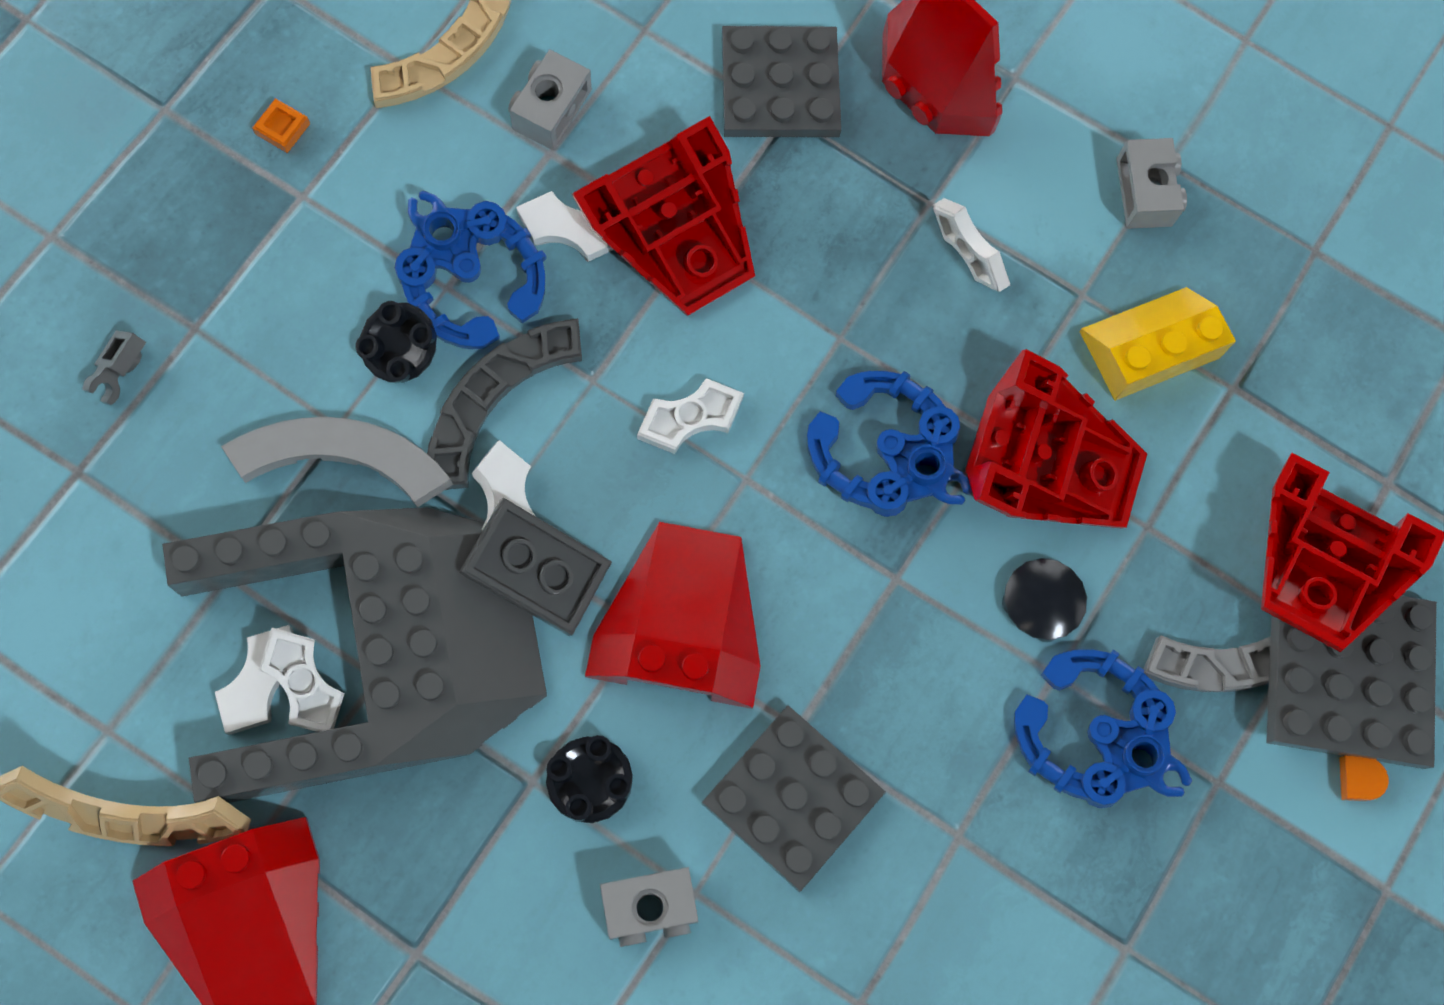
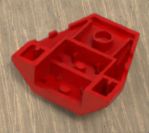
M902 0L888 13L883 31L882 83H884L886 90L893 98L900 99L912 111L914 118L920 124L927 125L935 134L990 137L995 132L1003 113L1002 104L996 103V91L1001 88V78L995 76V64L1000 61L999 22L975 0Z
M710 116L676 134L670 141L609 175L605 174L572 193L591 229L686 316L755 277L745 226L743 227L738 204L740 202L738 189H735L730 166L732 165L730 151Z
M1027 349L1022 350L992 390L986 402L966 466V473L974 500L1012 518L1119 529L1127 528L1147 453L1113 419L1107 420L1093 406L1095 401L1087 393L1081 394L1066 379L1069 375L1060 366Z
M1291 453L1272 488L1261 610L1327 646L1342 652L1433 566L1444 541V532L1409 513L1395 525L1374 516L1323 489L1330 472Z
M659 522L593 635L585 677L627 685L628 680L680 689L711 695V701L753 709L761 665L742 537Z
M307 817L258 827L164 861L132 881L144 924L202 1005H317V917H319V902L317 900L320 858Z

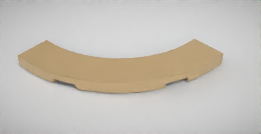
M470 0L462 17H459L450 29L438 39L439 43L421 55L418 52L400 61L370 67L375 107L394 106L416 100L437 91L466 72L485 53L496 38L509 11L511 0Z
M20 766L0 776V801L39 820L45 814L70 823L69 831L110 841L150 846H173L176 840L197 839L198 844L221 841L248 831L251 822L248 816L219 796L186 805L139 806L107 801L70 790L37 775L24 766Z

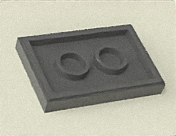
M502 498L459 573L564 634L572 636L612 561L509 500Z

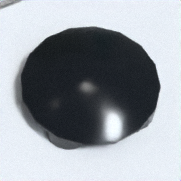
M386 301L366 320L360 337L356 341L355 349L357 354L363 358L365 366L374 376L389 383H405L419 377L430 366L436 352L437 334L432 320L422 309L409 303Z
M1040 558L1025 562L1013 571L1005 586L1002 606L1019 630L1033 638L1048 643L1055 639L1066 637L1080 625L1086 613L1087 595L1083 582L1070 567L1057 560Z
M586 736L572 740L559 749L547 764L546 786L549 798L561 814L575 822L596 823L609 819L623 808L631 794L633 774L629 759L617 745L610 742L604 736Z

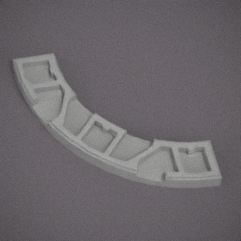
M312 417L282 421L253 430L221 446L245 483L276 468L296 464L297 460L322 458L323 461L343 462L352 465L360 464L379 472L381 476L398 486L417 508L453 485L451 479L439 464L406 438L388 429L347 418Z
M1160 635L1156 638L1143 668L1145 670L1144 673L1150 679L1159 683L1200 692H1234L1269 684L1271 636L1238 648L1214 649L1191 646Z

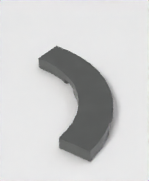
M578 318L538 326L528 330L527 334L519 336L506 344H500L482 357L454 387L440 411L441 415L435 426L433 436L430 438L427 454L439 464L453 483L446 490L469 488V466L474 443L488 415L502 398L520 383L537 373L566 363L582 361Z

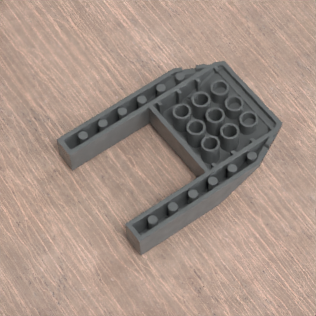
M428 507L338 511L162 544L167 585L181 597L345 566L368 718L366 723L189 757L194 802L206 801L219 796L226 802L232 803L467 756L481 747L483 742L499 730L506 728L528 708H532L547 697L533 615L459 573L482 533L484 522Z

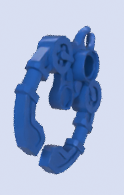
M423 190L419 192L418 197L420 200L432 204V212L423 216L417 212V199L411 197L408 200V215L416 230L410 248L403 250L399 254L394 268L399 282L402 284L407 302L422 309L432 320L437 338L445 343L464 349H485L500 339L494 320L489 316L475 317L464 325L459 326L450 322L445 314L437 317L429 305L434 299L430 292H426V289L434 283L437 269H444L465 283L478 279L481 274V265L477 253V243L490 246L503 240L509 251L517 248L525 259L520 266L524 273L527 274V283L512 293L507 303L509 313L522 324L539 313L545 295L546 277L543 262L547 259V256L543 250L538 251L529 239L531 234L527 228L523 229L494 202L483 201L475 204L471 209L447 208L440 198ZM441 227H447L453 231L452 236L446 240H437L432 237L433 233Z
M888 371L857 373L848 376L836 391V397L850 410L864 406L874 393H886L893 398H896L901 393L914 401L911 410L916 413L920 412L922 415L919 421L918 435H909L893 429L885 430L879 435L877 439V452L885 461L890 471L878 473L871 479L870 483L865 482L859 475L850 480L839 472L841 463L835 459L833 460L829 449L837 441L839 435V421L836 417L820 411L808 425V452L812 464L820 476L818 483L824 487L830 485L842 494L841 499L847 503L850 501L870 508L876 514L889 517L896 516L903 511L907 502L929 496H934L947 504L963 505L966 501L964 496L947 493L946 486L951 481H958L961 484L963 493L966 495L972 493L968 477L954 467L953 445L956 443L960 431L958 416L952 409L945 407L942 401L933 393V389L928 386L922 388L910 380V374L905 371L901 374ZM921 465H931L937 472L933 475H923L916 468Z
M1072 650L1055 655L1041 674L1053 689L1060 691L1072 686L1081 672H1096L1102 678H1104L1107 672H1110L1126 683L1122 691L1126 694L1130 693L1134 698L1129 711L1131 721H1123L1107 715L1095 717L1088 727L1087 734L1089 740L1102 755L1104 762L1094 763L1084 774L1075 772L1077 769L1072 765H1069L1067 770L1064 771L1047 759L1051 751L1043 747L1038 736L1039 731L1048 718V705L1043 700L1027 694L1015 710L1014 729L1021 753L1031 767L1028 772L1034 776L1038 773L1055 785L1054 790L1059 794L1063 792L1072 797L1086 800L1089 805L1100 809L1112 807L1123 797L1124 793L1145 787H1150L1167 797H1182L1185 793L1182 787H1169L1163 780L1166 772L1176 771L1183 785L1189 786L1192 783L1187 768L1178 759L1173 757L1170 751L1168 728L1173 723L1176 714L1174 701L1157 688L1154 682L1144 673V669L1139 666L1134 669L1119 659V653L1115 650H1112L1111 653L1098 650ZM1136 749L1146 751L1151 756L1152 767L1143 768L1138 766L1132 758V751Z

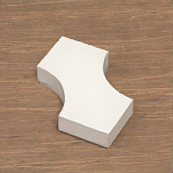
M552 191L516 207L517 214L524 227L530 232V238L534 245L539 246L547 243L565 244L579 251L588 262L614 250L591 229L581 210L565 205Z
M946 198L933 204L944 240L951 244L963 257L974 280L998 292L1010 286L1000 251L993 248L981 236L974 226L966 207Z
M706 378L695 393L684 399L676 401L653 399L639 429L637 439L675 454L686 439L699 432L715 430L729 433L743 400L744 393Z
M500 440L493 445L472 472L474 479L482 487L488 504V514L482 531L502 498L509 500L535 516L525 495V480L531 466Z
M290 625L277 628L282 631L293 633L292 627ZM270 631L247 638L248 654L242 671L229 685L215 691L224 731L227 735L257 727L272 720L271 703L280 683L274 677L259 670Z
M271 628L259 670L274 677L284 688L290 703L289 724L316 732L334 729L345 693L331 687L320 676L314 662L315 639Z

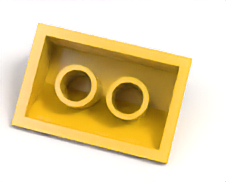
M1187 287L1081 328L1079 331L1114 401L1218 360L1236 342L1218 306Z

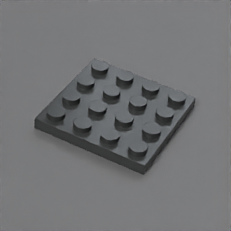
M1400 596L1342 652L1327 646L1272 616L1266 743L1341 756L1376 759L1379 762L1421 769L1434 768L1437 602Z

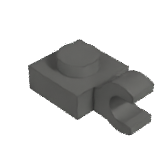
M116 330L94 364L97 366L96 371L84 381L82 390L93 394L98 385L103 383L106 387V392L100 401L107 405L114 404L120 395L118 377H124L126 373L136 368L142 358L141 350L146 342L134 333Z

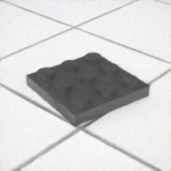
M722 26L724 137H840L841 110L837 27Z
M787 705L701 804L798 892H801L886 791Z

